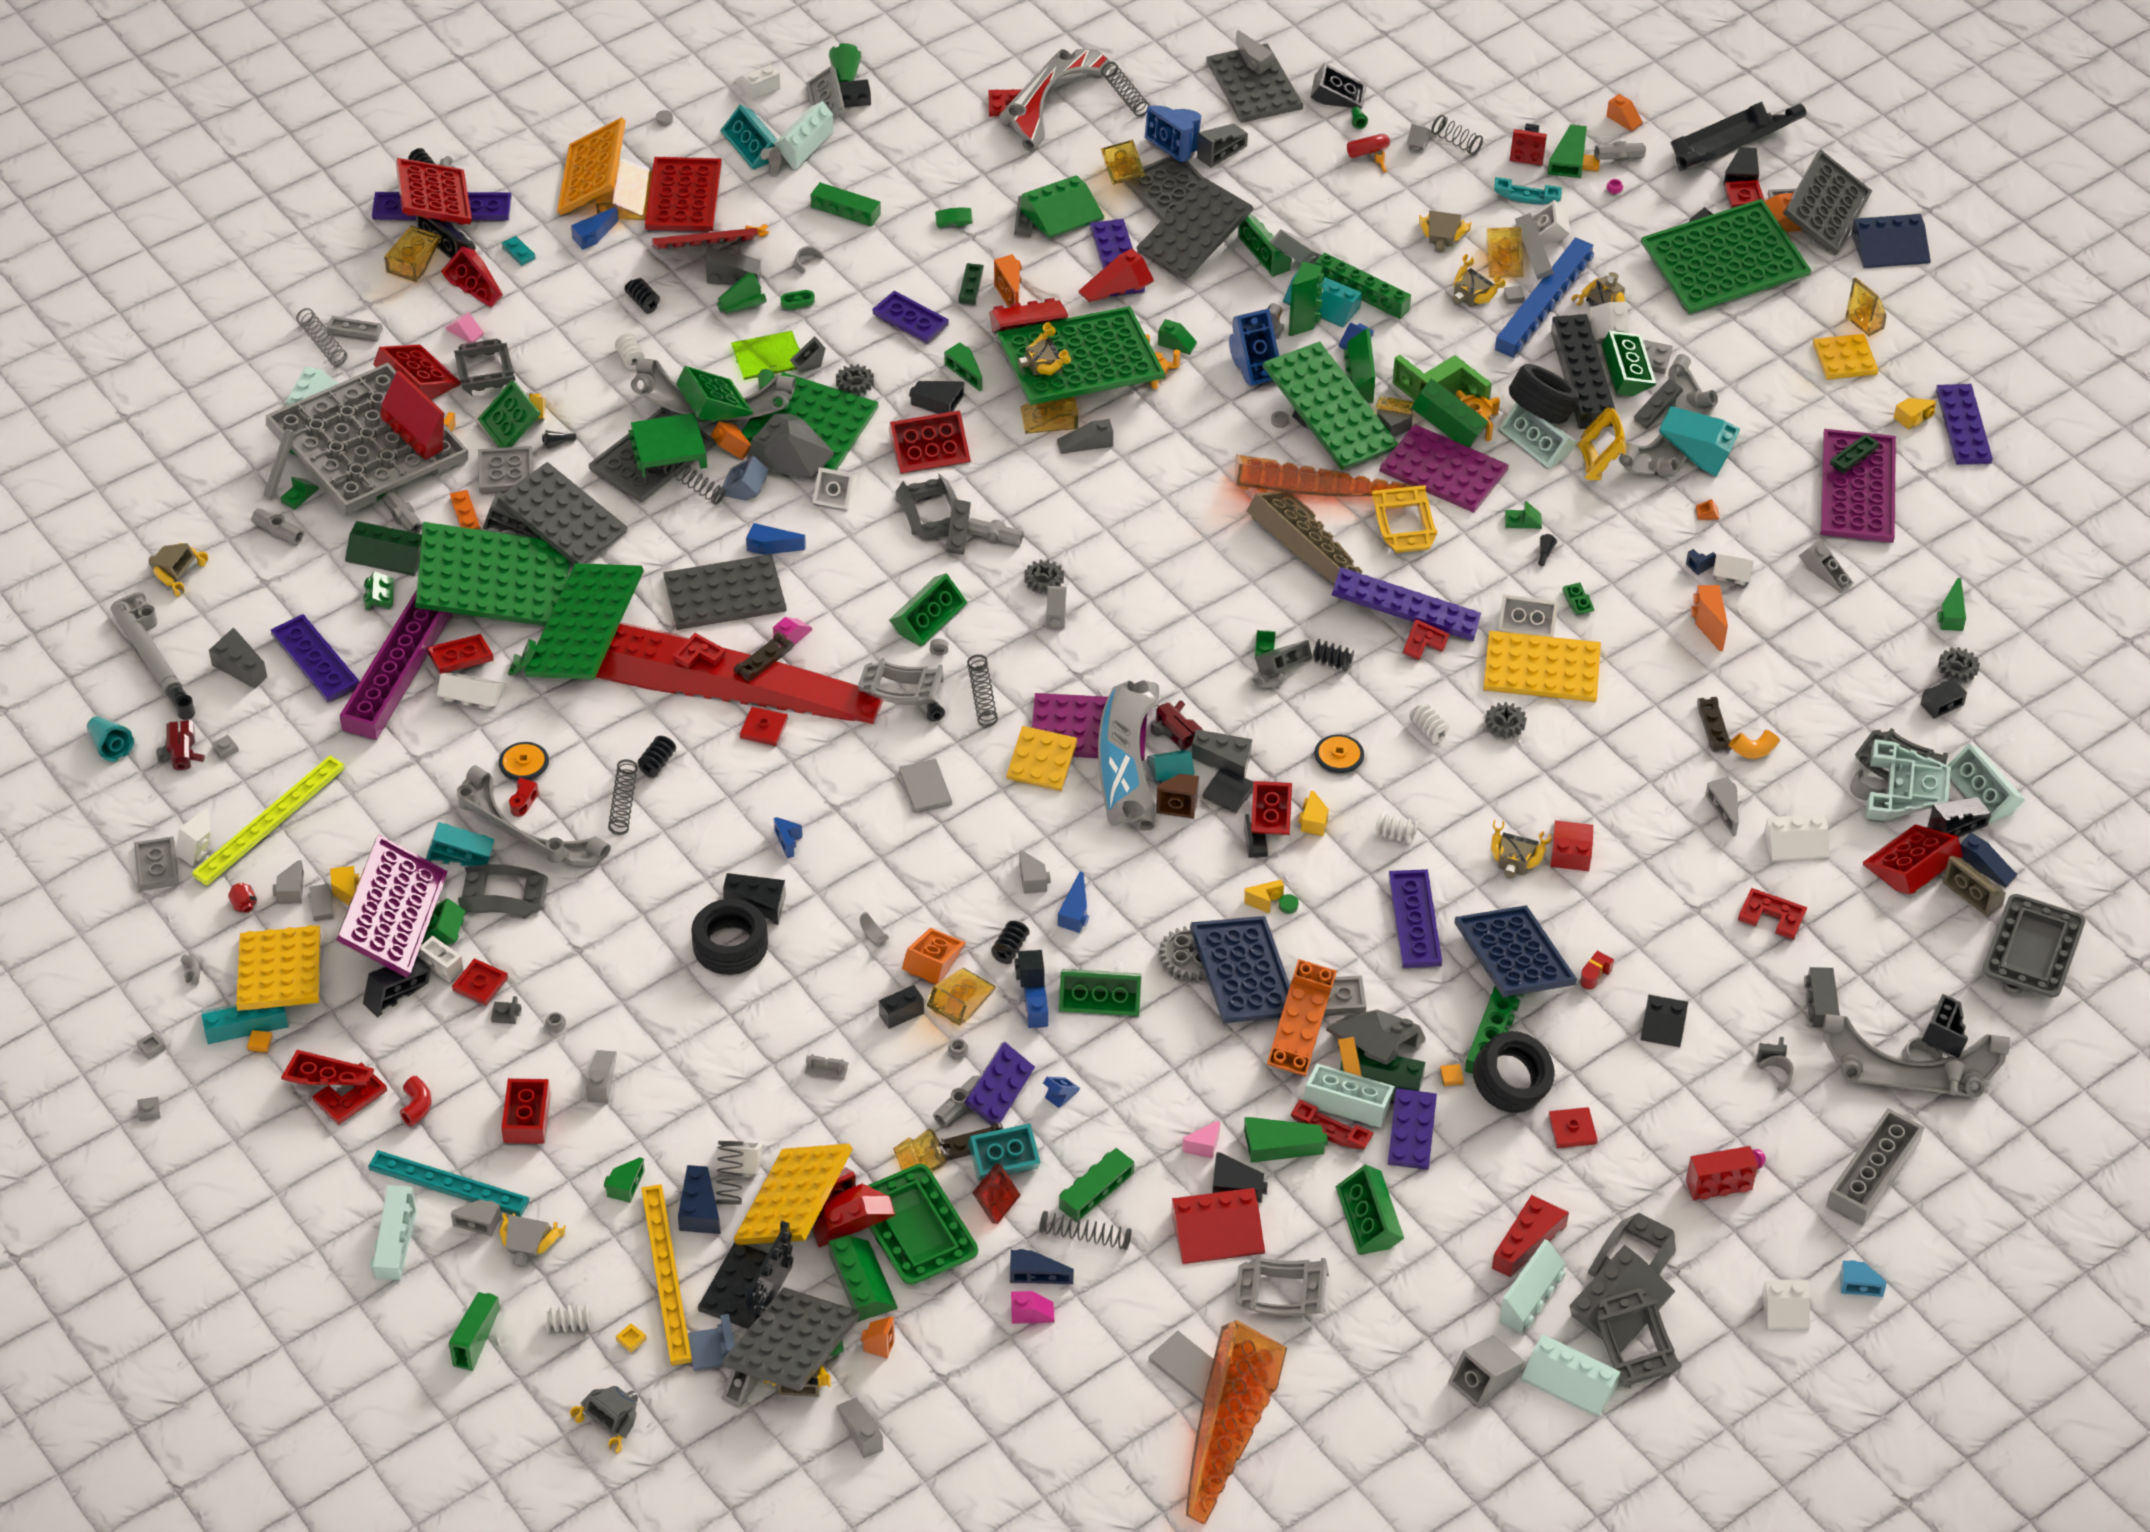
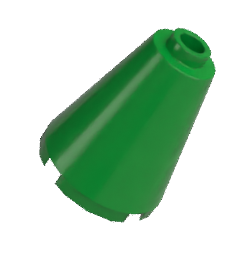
M841 43L838 47L835 48L833 46L829 50L830 64L836 68L839 82L855 80L862 57L861 51L857 50L855 45Z
M748 272L718 298L716 305L720 312L724 311L725 314L762 305L767 302L764 293L761 294V286L754 274Z

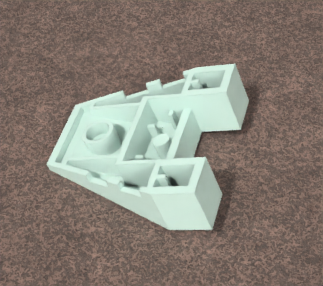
M1875 739L1871 749L1870 766L1889 769L1887 794L1870 792L1865 819L1887 821L1933 807V804L1948 802L1950 766L1930 757L1925 758L1914 750L1900 747V744L1896 742Z

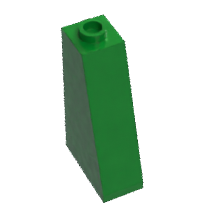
M1570 124L1549 159L1547 175L1581 178L1587 126Z
M1244 1117V1133L1251 1163L1324 1154L1325 1146L1328 1145L1327 1134L1323 1133L1321 1125Z
M478 1292L449 1341L453 1367L470 1371L474 1370L500 1310L499 1298L497 1296Z

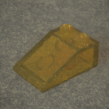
M1133 139L1101 148L1103 162L1112 185L1145 176Z
M410 226L384 256L386 272L417 282L425 273L439 244L441 235Z
M1487 228L1486 249L1489 278H1494L1496 275L1501 277H1524L1522 228Z
M1856 277L1853 278L1845 317L1867 336H1871L1884 329L1887 314L1880 297Z
M1075 396L1034 405L1027 403L1020 406L1025 434L1078 429V409Z
M963 967L933 986L927 1007L931 1008L935 1013L948 1018L950 1022L960 1026L973 1016L994 992L996 986Z

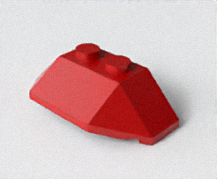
M863 1183L828 1197L813 1228L818 1247L829 1244L828 1241L851 1235L894 1217L895 1212L891 1198Z

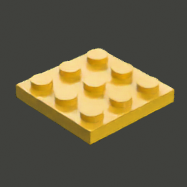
M1865 334L1813 339V346L1826 380L1878 375L1879 369Z
M1022 726L1007 771V779L1062 791L1078 742L1077 738Z

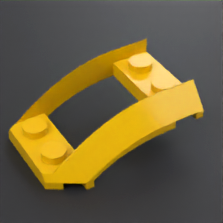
M1607 407L1586 428L1581 435L1582 439L1577 443L1585 460V471L1587 472L1585 478L1587 480H1602V472L1607 469L1608 463L1612 459H1617L1620 453L1626 455V440L1622 423L1615 409ZM1612 423L1615 431V440L1598 456L1591 440H1595L1600 435V431Z
M1426 485L1372 491L1381 535L1394 552L1403 553L1429 550L1438 531L1432 519L1429 500L1426 494ZM1417 506L1423 531L1391 534L1385 509Z

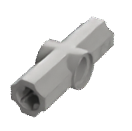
M1626 141L1599 144L1594 149L1596 160L1613 159L1616 162L1632 158H1644L1646 153V146L1643 143H1626Z
M392 490L387 492L383 497V502L391 511L397 524L401 523L408 532L420 534L423 523L415 515L412 505L409 502L405 503L397 492Z
M259 508L253 512L251 521L270 531L272 537L284 538L293 544H299L302 541L304 530L285 521L283 515H273Z
M970 518L968 522L967 533L985 537L989 543L998 544L1001 541L1017 546L1022 544L1024 531L1006 527L1000 520H993L990 523Z
M978 1075L972 1076L962 1087L952 1090L950 1098L933 1113V1118L938 1125L947 1127L958 1115L965 1114L969 1110L964 1101L978 1081Z

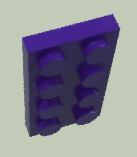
M895 290L872 309L873 315L925 343H929L949 325V319Z
M1004 1041L998 1047L964 1103L991 1126L995 1123H1001L1035 1066Z
M1396 1089L1387 1165L1429 1170L1437 1093Z

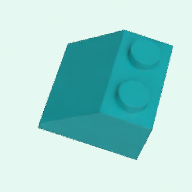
M1179 750L1147 756L1153 779L1159 781L1160 784L1178 774L1195 775L1190 751Z

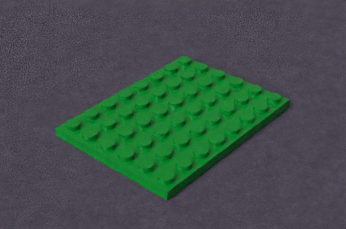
M1763 199L1641 237V244L1688 314L1811 274L1810 267Z
M1131 306L1050 321L1049 323L1055 328L1056 332L1053 336H1048L1047 338H1051L1059 353L1062 350H1067L1071 358L1070 363H1063L1061 373H1054L1053 375H1033L1029 367L1020 369L1018 365V358L1025 357V348L1032 344L1041 333L1045 332L1043 330L1045 323L997 332V339L1029 405L1165 379V372Z
M423 522L415 608L546 626L568 580L569 560L543 539Z

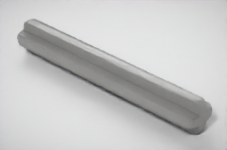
M285 429L264 491V496L273 499L295 436V431L291 429Z

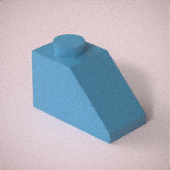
M1843 1260L1840 1271L1841 1293L1884 1296L1887 1285L1886 1281L1865 1262Z

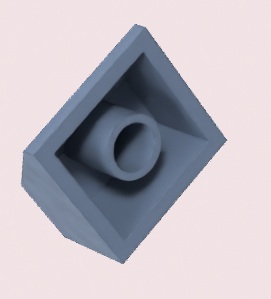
M755 456L732 467L722 486L726 489L725 496L745 501L752 497H757L761 492V485L765 482L769 469Z

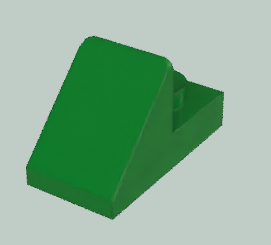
M291 477L293 487L280 497L281 503L295 510L318 491L319 486L303 478Z
M1525 501L1524 510H1505V528L1542 529L1541 513Z
M1257 630L1255 657L1274 650L1276 631Z

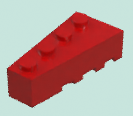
M1531 1194L1495 1251L1492 1269L1508 1277L1513 1276L1535 1254L1545 1239L1550 1242L1560 1230L1562 1231L1567 1227L1569 1212Z

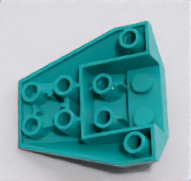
M1670 406L1658 432L1700 469L1717 477L1735 443L1740 428L1720 418Z

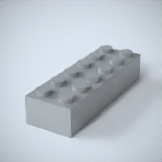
M1887 1108L1830 1190L1826 1206L1864 1225L1921 1142L1925 1127Z

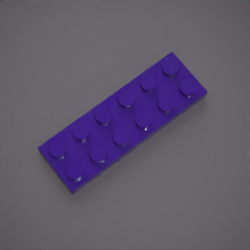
M1124 219L1090 223V229L1102 269L1120 254L1131 248L1133 249ZM1145 287L1136 291L1134 289L1126 290L1124 294H1119L1118 292L1110 295L1112 297L1145 292Z
M1972 384L1937 385L1936 393L1956 465L1992 464L1993 458Z
M304 614L270 630L274 639L327 703L356 689L360 682Z
M1428 869L1389 871L1388 876L1402 968L1442 966Z

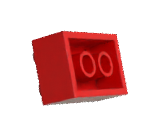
M508 1078L501 1127L503 1143L545 1144L551 1097L549 1079Z
M1751 1146L1691 1156L1686 1183L1692 1199L1705 1200L1710 1197L1727 1196L1732 1193H1745L1753 1190L1758 1164Z

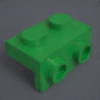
M373 571L371 576L367 577L364 582V588H366L363 597L365 609L369 610L372 604L391 609L393 606L394 578Z

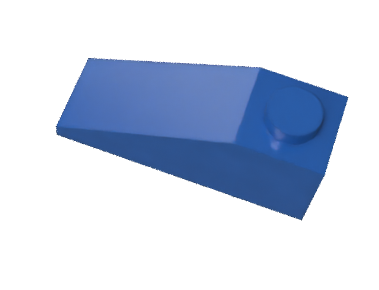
M617 207L571 225L572 239L582 250L597 244L618 222Z
M753 523L746 537L747 551L763 555L801 551L806 549V538L804 534Z
M1081 871L1058 912L1057 924L1059 927L1080 933L1083 926L1086 927L1089 920L1084 873Z
M1045 986L1024 987L1028 1028L1048 1027V1004Z

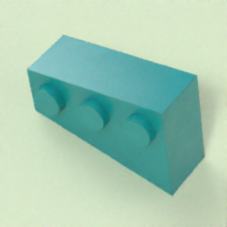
M438 822L428 848L426 860L430 862L431 860L443 861V864L448 865L450 862H459L461 866L468 867L487 865L495 839Z

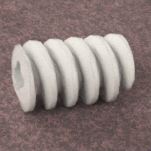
M628 332L621 334L616 339L615 348L628 370H636L638 358L645 357L633 333Z
M1429 704L1416 706L1411 710L1409 719L1418 726L1433 744L1441 742L1449 730V725L1440 718L1439 714H1435V710L1431 709Z
M1380 812L1376 822V835L1380 836L1383 832L1384 838H1388L1391 834L1392 840H1395L1398 836L1399 842H1403L1406 838V843L1410 844L1416 835L1418 821L1413 826L1411 819L1405 824L1404 817H1401L1399 822H1397L1396 815L1390 820L1388 813L1382 818Z
M568 1304L566 1311H564L562 1305H559L558 1311H555L553 1305H551L549 1311H546L547 1333L551 1332L552 1326L555 1332H559L561 1326L564 1332L568 1331L569 1326L575 1332L578 1325L581 1331H585L586 1325H588L591 1331V1314L588 1304H585L583 1310H581L579 1304L576 1305L575 1310L572 1309L571 1304Z

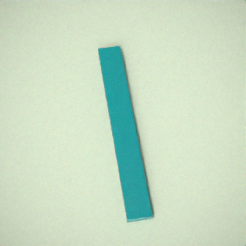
M379 1150L376 1151L368 1165L371 1171L469 1202H475L480 1199L493 1201L500 1205L501 1212L511 1215L514 1213L515 1216L519 1217L522 1216L529 1203V1197Z

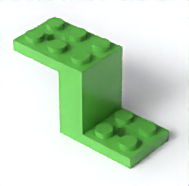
M1401 355L1394 358L1392 383L1414 401L1431 378L1454 396L1458 390H1461L1466 396L1475 395L1476 398H1481L1482 396L1488 400L1490 399L1492 383L1456 355L1426 373L1416 368Z

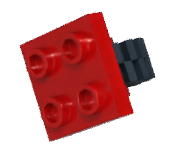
M1526 123L1525 130L1514 129L1509 161L1543 166L1547 134L1539 133V125Z

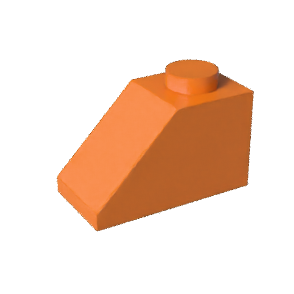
M1618 94L1608 101L1606 115L1608 118L1631 132L1643 124L1633 102L1628 98Z
M719 421L710 435L719 447L741 460H744L750 450V442L735 424Z
M889 1316L870 1322L868 1329L863 1330L861 1342H863L864 1352L888 1358L895 1342L894 1317Z

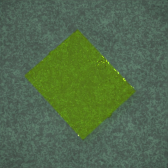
M793 331L731 342L736 362L744 380L757 378L763 369L772 370L774 374L797 370L790 362V359L800 351Z

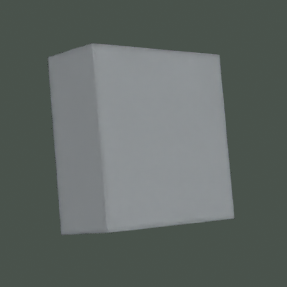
M1521 286L1504 287L1507 304L1524 303L1525 296Z
M155 1032L137 1041L138 1048L148 1059L166 1049L165 1044Z

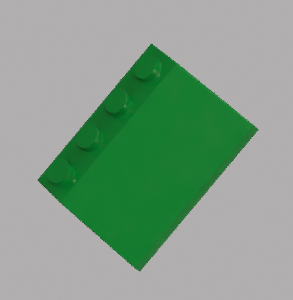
M1077 175L1023 193L1021 196L1020 211L1048 238L1104 219V215L1087 184Z
M684 366L676 385L700 420L719 421L752 415L753 411L731 379Z

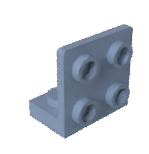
M729 1314L720 1315L721 1324H717V1328L688 1333L692 1364L695 1371L723 1366V1359L735 1346Z

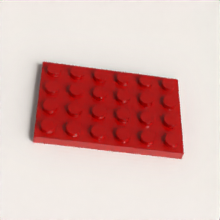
M654 157L645 230L713 232L722 158Z
M397 158L396 170L402 213L408 216H422L426 219H439L443 222H456L460 225L471 224L472 217L464 169Z
M757 228L659 237L652 238L651 245L652 247L655 246L657 250L666 249L667 245H673V248L683 247L685 243H690V246L701 245L702 241H707V244H716L724 239V243L734 242L737 238H741V241L754 239V236L758 234Z

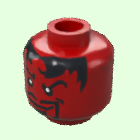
M237 883L231 887L228 893L230 903L237 912L248 913L253 910L257 903V897L251 885Z

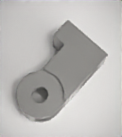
M1272 303L1268 308L1270 309L1275 338L1278 339L1284 330V324L1280 323V316L1283 310L1278 304Z

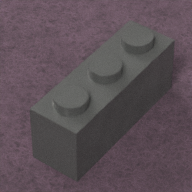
M1809 967L1808 975L1804 976V986L1808 987L1806 1002L1810 1003L1808 1018L1812 1019L1813 1027H1823L1825 1014L1840 1016L1834 968Z

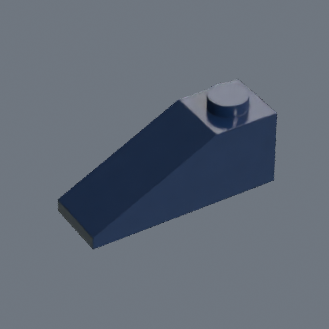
M1970 833L1960 843L1963 854L1961 859L1972 865L1981 874L2005 888L2017 877V873L1991 845L1975 834Z
M1011 1250L1010 1283L1073 1284V1268L1032 1250Z

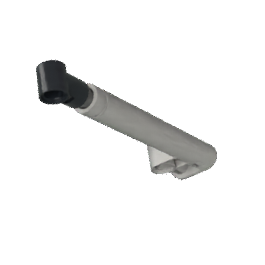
M136 592L115 601L110 607L112 614L165 695L171 700L179 718L183 720L193 718L195 709L192 697L186 694L182 684L147 633V630L154 628L158 623L155 608L146 603V597L142 592Z

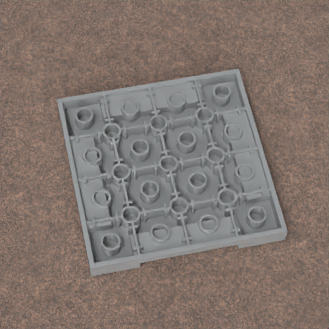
M389 363L266 415V426L280 442L285 429L295 431L291 445L292 451L324 485L325 493L345 515L376 502L377 496L434 470L437 474L468 460V449L445 424L443 451L425 460L409 444L405 443L403 438L398 433H395L387 423L382 421L380 416L381 404L396 374V371Z

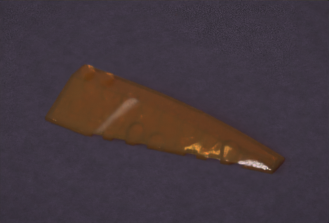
M1237 454L1235 457V483L1240 489L1246 490L1253 487L1257 488L1256 490L1260 492L1274 490L1307 495L1353 497L1372 496V491L1416 486L1394 481L1388 484V481L1378 478L1370 481L1369 478L1361 475L1352 478L1350 473L1322 468L1315 471L1314 467L1306 465L1297 468V465L1289 462L1280 465L1277 462L1278 460Z
M1237 1320L1221 1326L1195 1439L1186 1516L1201 1524H1206L1217 1503L1216 1499L1219 1493L1223 1492L1228 1476L1234 1471L1236 1461L1240 1459L1253 1434L1255 1425L1259 1423L1262 1417V1411L1268 1406L1272 1392H1275L1278 1387L1287 1347Z

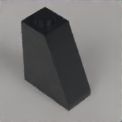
M1739 148L1725 171L1723 186H1725V182L1759 180L1757 148Z
M918 381L909 392L911 405L937 414L953 412L964 397V382Z
M1216 1152L1212 1193L1254 1188L1257 1202L1262 1203V1195H1267L1268 1182H1264V1173L1221 1152Z

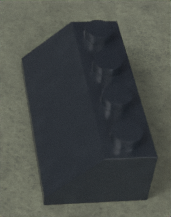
M416 216L418 232L448 258L452 259L461 247L476 249L473 241H469L451 223L443 222L439 219H426L422 216Z

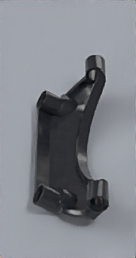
M1761 101L1746 110L1694 133L1677 138L1670 142L1676 155L1677 167L1680 172L1688 170L1805 118L1807 114L1806 109L1800 103L1786 109L1785 114L1771 115L1770 112L1767 113Z

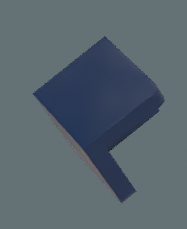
M1692 549L1688 551L1686 565L1699 575L1714 567L1716 554L1712 552L1706 556Z

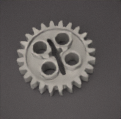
M1183 926V931H1180L1178 928H1176L1175 933L1169 931V937L1164 936L1163 942H1160L1159 961L1162 962V968H1167V973L1173 972V978L1178 975L1181 976V981L1185 977L1188 978L1189 982H1191L1192 978L1199 982V977L1206 980L1207 976L1191 930H1187L1186 926Z

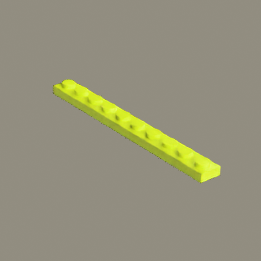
M329 755L192 871L193 877L208 886L345 769L344 764Z

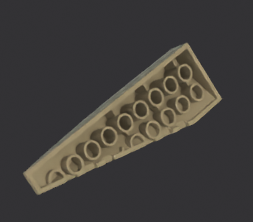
M1283 490L1255 494L1246 510L1251 515V518L1259 522L1265 531L1271 533L1293 554L1334 584L1340 567L1362 574L1363 571L1360 567L1356 566L1355 568L1353 565L1354 560L1338 542L1332 540L1334 536L1330 532L1324 531V524L1314 519L1316 515L1292 492Z

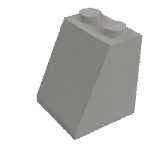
M1492 1335L1463 1350L1448 1382L1480 1409L1518 1377L1525 1361L1495 1335Z

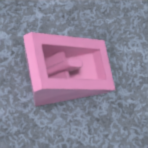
M469 312L456 318L446 327L447 331L469 343L476 342L484 335V332Z
M1216 1121L1183 1137L1182 1150L1185 1153L1213 1158L1220 1134V1122Z

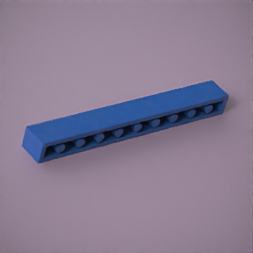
M1576 237L1552 266L1554 274L1544 277L1496 337L1495 351L1512 358L1518 352H1521L1525 342H1529L1532 333L1538 330L1540 323L1544 322L1547 314L1553 311L1557 301H1561L1564 292L1570 289L1572 282L1577 280L1579 273L1583 272L1587 263L1592 261L1594 257V244Z

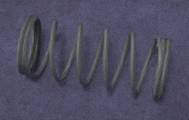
M1439 115L1434 120L1431 127L1432 134H1438L1439 138H1445L1447 142H1452L1454 146H1460L1461 150L1467 149V152L1471 155H1475L1480 150L1483 144V136L1473 133L1467 142V148L1463 149L1461 144L1468 137L1469 129L1462 133L1459 144L1456 145L1454 140L1459 136L1462 125H1459L1461 128L1458 135L1454 138L1459 126L1455 129L1452 140L1448 141L1446 137L1452 132L1455 121H1452L1454 124L1450 132L1447 134V130L1452 122L1449 123L1445 136L1441 137L1439 133L1446 126L1448 117ZM1441 117H1443L1442 121L1439 124L1438 131L1434 133V128L1437 121ZM1468 130L1465 139L1461 142L1464 133ZM1475 134V138L1471 141L1470 145L1468 146L1471 137ZM1480 137L1479 146L1474 152H1471L1474 142Z
M718 1141V1145H721L717 1147L718 1149L740 1154L718 1157L717 1160L740 1166L719 1168L717 1171L740 1177L716 1181L719 1184L739 1187L738 1189L716 1192L717 1195L733 1197L739 1200L716 1199V1204H742L741 1197L722 1193L738 1191L743 1187L721 1181L737 1180L743 1176L721 1170L743 1167L742 1163L723 1160L724 1158L743 1156V1152L722 1147L743 1146L744 1141Z

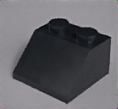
M1648 994L1640 1040L1681 1047L1688 1001Z

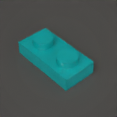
M517 236L502 242V248L521 266L536 259L535 253Z

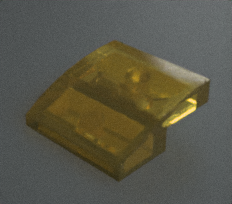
M1381 395L1376 408L1413 414L1411 406L1415 401Z
M930 1128L914 1140L908 1137L893 1148L901 1170L917 1164H924L933 1172L947 1163L936 1134Z

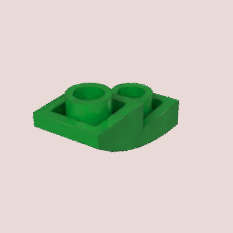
M959 207L935 211L938 228L953 224L958 228L973 223L971 208Z
M1581 582L1563 586L1562 591L1576 615L1594 611L1588 594H1585Z

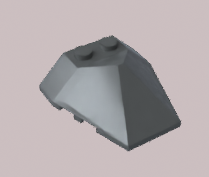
M790 413L774 414L752 439L747 459L755 456L769 469L768 471L779 475L787 473L793 477L813 479L818 473V469L823 468L834 455V452L803 419Z
M1378 1009L1345 1016L1326 1028V1031L1339 1039L1354 1037L1356 1049L1358 1047L1365 1051V1056L1386 1065L1396 1059L1400 1043L1403 1042L1417 1047L1424 1043L1426 1039L1420 1025L1413 1023L1410 1019H1402Z

